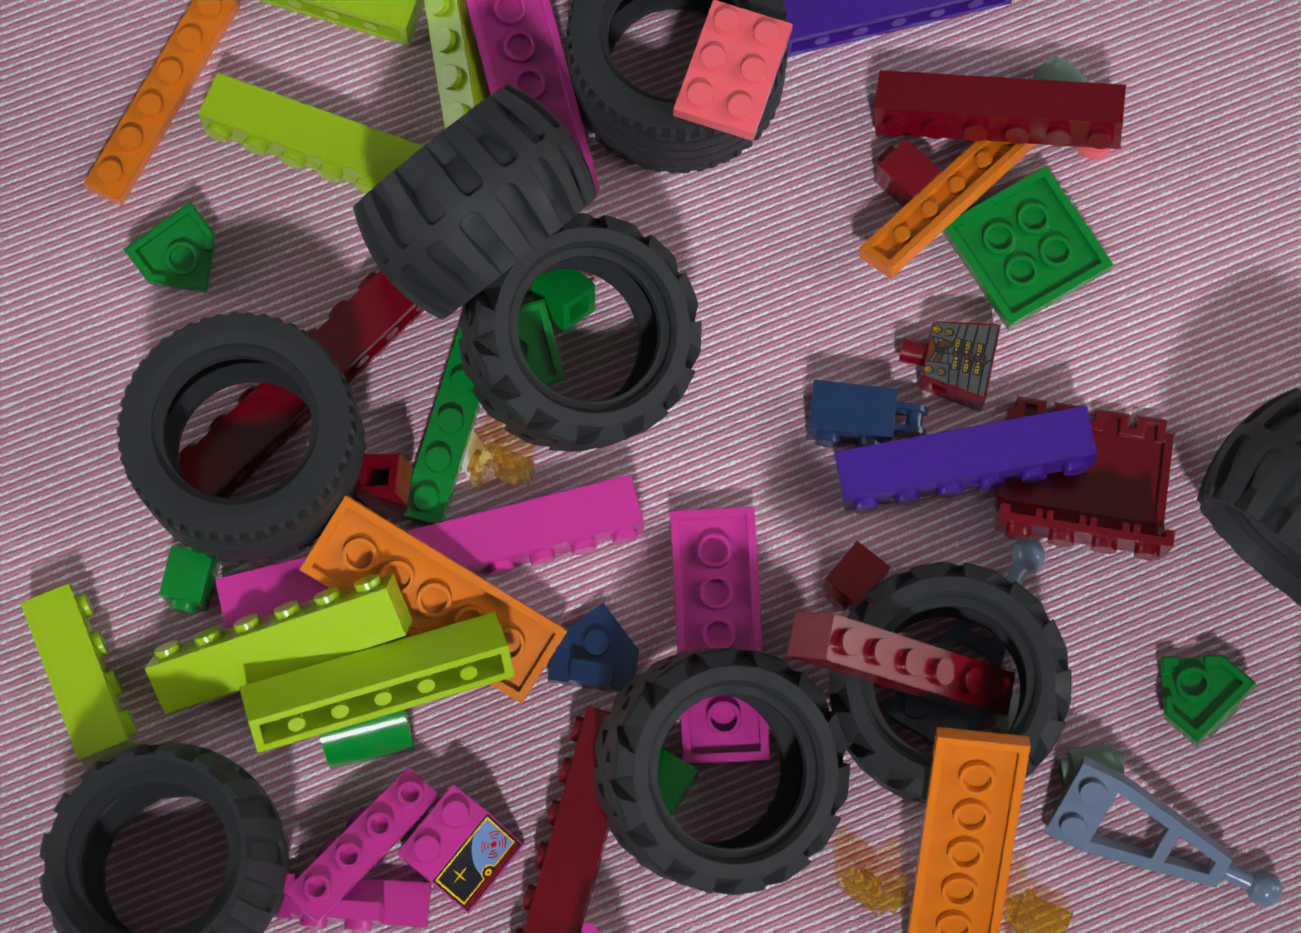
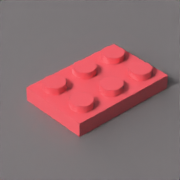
M713 0L676 100L673 116L753 141L791 36L793 24Z

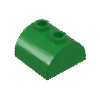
M407 709L320 735L323 751L330 769L415 750Z

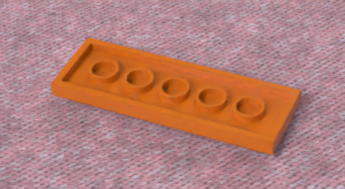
M345 495L299 569L329 588L337 587L339 591L354 587V583L357 580L371 574H378L379 578L393 574L412 618L411 625L407 631V635L410 637L495 612L508 643L515 677L489 685L521 704L567 633L565 627L348 495Z
M937 727L907 933L1000 932L1030 752L1029 736Z

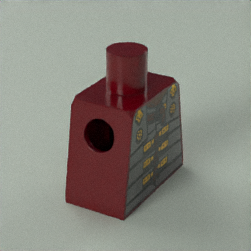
M933 322L927 342L903 337L898 362L922 367L918 384L920 389L970 409L981 411L987 397L1001 325Z

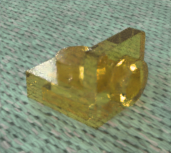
M489 440L483 451L477 449L474 452L467 467V472L471 473L469 478L472 486L479 490L491 469L495 470L493 475L496 478L512 486H516L517 482L529 486L536 473L534 461Z
M850 867L837 887L880 918L886 910L894 914L906 899L909 892L903 889V886L909 878L902 873L888 892L885 893L880 889L883 884L881 880L864 868L856 871Z
M1030 889L1022 892L1020 897L1012 896L1003 919L1010 922L1005 933H1066L1073 916L1072 912L1035 896L1036 892Z

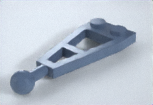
M1034 539L1020 540L1014 545L1011 553L1013 566L1006 579L1011 583L1016 581L1021 585L1028 572H1034L1043 565L1045 550L1038 541ZM961 618L935 646L949 651L958 641L989 659L988 664L1001 668L1007 650L998 638H996L995 644L969 630L968 628L973 622ZM899 691L885 716L930 743L935 744L937 727L977 731L983 722L985 714L969 713Z
M1083 756L1045 824V834L1083 852L1215 888L1221 879H1224L1245 889L1250 900L1262 907L1274 905L1282 895V884L1276 875L1267 871L1252 874L1231 864L1233 861L1232 851L1126 775L1086 756ZM1117 793L1165 826L1152 850L1095 835ZM1179 837H1181L1211 858L1212 861L1209 866L1173 857L1169 854Z

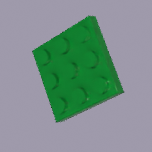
M1046 166L962 213L942 231L1007 329L1014 327L1109 272L1114 265Z

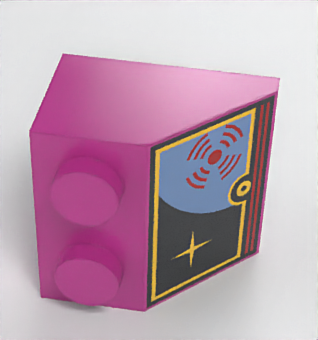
M453 784L397 852V855L467 914H470L523 848L524 844L485 809Z

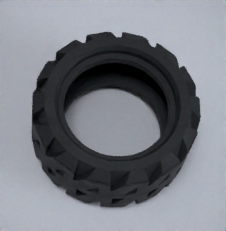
M578 213L463 305L459 323L462 331V338L459 340V350L463 371L474 384L475 388L471 390L487 414L504 423L506 431L532 445L547 446L552 451L581 452L603 448L645 432L666 417L668 410L683 397L695 374L692 367L701 351L702 322H695L698 300L686 272L678 273L675 256L653 235L650 234L644 237L636 225L608 215L594 218L588 213ZM566 269L593 274L613 286L630 307L638 331L637 358L625 384L608 400L587 402L562 396L540 381L527 364L518 337V316L528 288L539 275L550 271Z
M935 562L914 566L908 572L888 577L865 595L864 600L853 608L847 618L898 634L912 624L925 619L955 617L982 626L1002 642L1014 661L1020 683L1018 710L1006 734L1029 736L1030 752L1025 778L1033 773L1052 751L1065 726L1064 721L1071 703L1072 672L1068 669L1067 647L1053 619L1050 621L1041 602L1018 582L1014 581L1011 583L993 569L970 563L956 565L949 562ZM830 670L829 698L831 709L837 713L847 740L846 750L859 768L877 781L879 786L903 799L925 803L926 805L933 755L913 748L891 730L878 707L874 683Z
M705 648L695 651H683L653 663L645 673L634 676L616 696L612 713L605 715L595 743V753L598 761V767H593L596 798L607 815V818L604 819L605 823L619 845L634 856L640 865L660 877L712 894L715 892L727 895H740L766 890L765 886L779 884L789 880L811 863L808 857L823 850L828 844L841 820V817L835 816V814L848 797L850 764L843 762L847 749V740L837 713L829 711L827 708V700L823 691L805 673L791 669L786 661L760 651L736 648ZM726 694L750 705L769 725L780 754V779L771 805L755 825L731 839L718 842H700L679 827L663 802L658 783L659 755L667 733L686 710L704 699Z

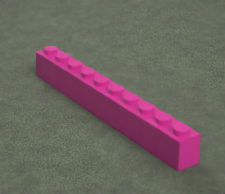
M629 474L408 530L407 532L476 574L489 572L490 576H499L513 571L514 565L530 561L531 565L536 566L552 562L556 559L555 555L571 551L572 555H581L594 551L597 548L596 544L613 541L615 545L629 543L638 538L637 534L644 532V521L632 476ZM307 556L215 579L226 629L234 627L233 624L237 620L251 614H258L259 618L273 614L275 608L290 601H298L299 605L312 601L316 594L329 589V587L299 570Z

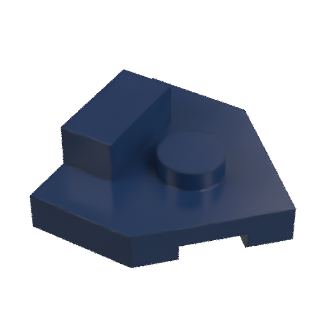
M604 603L567 628V633L551 657L548 682L620 693L636 676L639 650Z

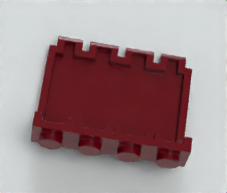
M1017 396L1015 409H1007L1005 420L1046 413L1047 401ZM1054 402L1052 412L1081 406ZM1096 408L1093 422L1090 421L1097 450L1095 465L1090 466L1087 472L1073 476H1066L1062 471L1047 474L1046 479L1035 483H1022L1021 479L1005 482L1003 487L995 490L994 530L1004 531L1006 537L1016 540H1029L1031 536L1048 538L1049 544L1060 547H1071L1074 543L1091 545L1090 549L1092 551L1104 554H1113L1117 550L1134 552L1133 556L1141 560L1155 561L1159 560L1160 557H1165L1173 548L1175 530H1165L1164 525L1174 434L1166 433L1167 419L1137 415L1134 428L1128 427L1129 413Z

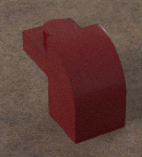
M400 453L364 454L353 499L386 519L405 514L408 510L413 471L412 465Z

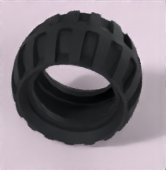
M506 84L420 148L365 194L353 206L362 238L385 277L415 305L443 320L575 217L597 198V193L586 160L573 137L562 123L537 100L522 90Z
M1294 388L1264 403L1247 416L1228 435L1208 466L1201 483L1197 501L1200 502V510L1212 524V528L1234 549V552L1261 574L1266 581L1300 606L1301 389Z
M166 742L156 745L141 744L123 749L117 753L116 758L107 762L99 761L80 775L82 782L71 794L64 793L53 809L57 816L50 834H43L39 856L44 860L45 873L40 876L39 882L43 902L52 914L53 925L58 933H133L116 917L107 896L105 862L116 834L137 811L164 798L192 796L209 802L224 824L230 851L225 883L210 908L184 929L170 933H264L272 918L278 915L285 897L283 893L285 878L289 872V849L286 844L280 815L266 791L250 773L231 759L215 751L178 742Z

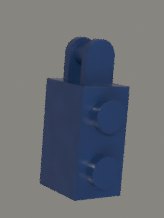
M814 380L811 392L807 439L815 440V443L822 447L834 448L839 447L840 443L857 445L858 448L890 442L893 437L912 438L926 435V429L922 428L923 417L928 415V407L921 404L897 402L898 389ZM895 415L906 416V425L895 424Z

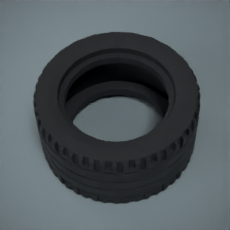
M572 0L566 29L569 74L581 120L586 123L588 131L594 133L595 139L599 143H603L605 149L616 153V156L621 160L625 159L629 164H637L646 170H655V172L666 171L671 174L682 172L685 174L690 173V171L697 170L699 172L704 171V169L715 168L717 164L727 163L733 157L741 155L742 150L749 149L753 145L754 140H758L761 137L762 131L769 127L770 119H774L776 108L781 101L786 75L789 41L754 140L751 141L673 116V109L677 99L660 98L640 90L622 75L611 56L622 34L641 18L658 11L671 9L690 10L707 16L713 0ZM717 0L788 22L783 0Z
M231 312L230 315L215 314L213 317L201 318V321L188 323L180 330H175L167 339H162L161 343L153 347L146 359H142L139 363L140 366L131 376V383L127 384L124 390L126 392L125 396L121 398L120 405L122 411L118 413L117 418L120 425L117 427V435L120 440L118 442V450L122 454L120 460L125 467V473L131 482V486L141 501L170 535L177 538L184 546H190L194 552L203 553L211 559L217 557L221 562H228L230 560L236 564H243L244 562L257 564L258 561L265 560L267 563L273 562V559L277 558L284 559L290 553L294 552L297 554L306 546H312L314 544L313 541L320 537L345 495L353 498L363 464L364 451L366 450L363 421L350 386L339 364L331 357L329 351L326 348H322L321 343L315 338L312 339L304 329L298 330L295 324H285L282 319L277 317L270 318L266 314H260L259 316L253 315L251 312H245L244 314ZM267 383L290 391L310 408L312 428L305 455L288 478L271 490L252 497L228 499L205 494L184 481L179 464V446L182 433L194 411L216 392L236 384Z

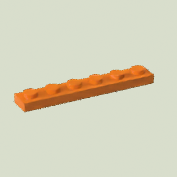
M237 0L192 1L83 184L87 190L116 204L123 205L240 7Z
M987 140L973 143L859 247L860 258L891 279L1037 144H1013L1010 142Z

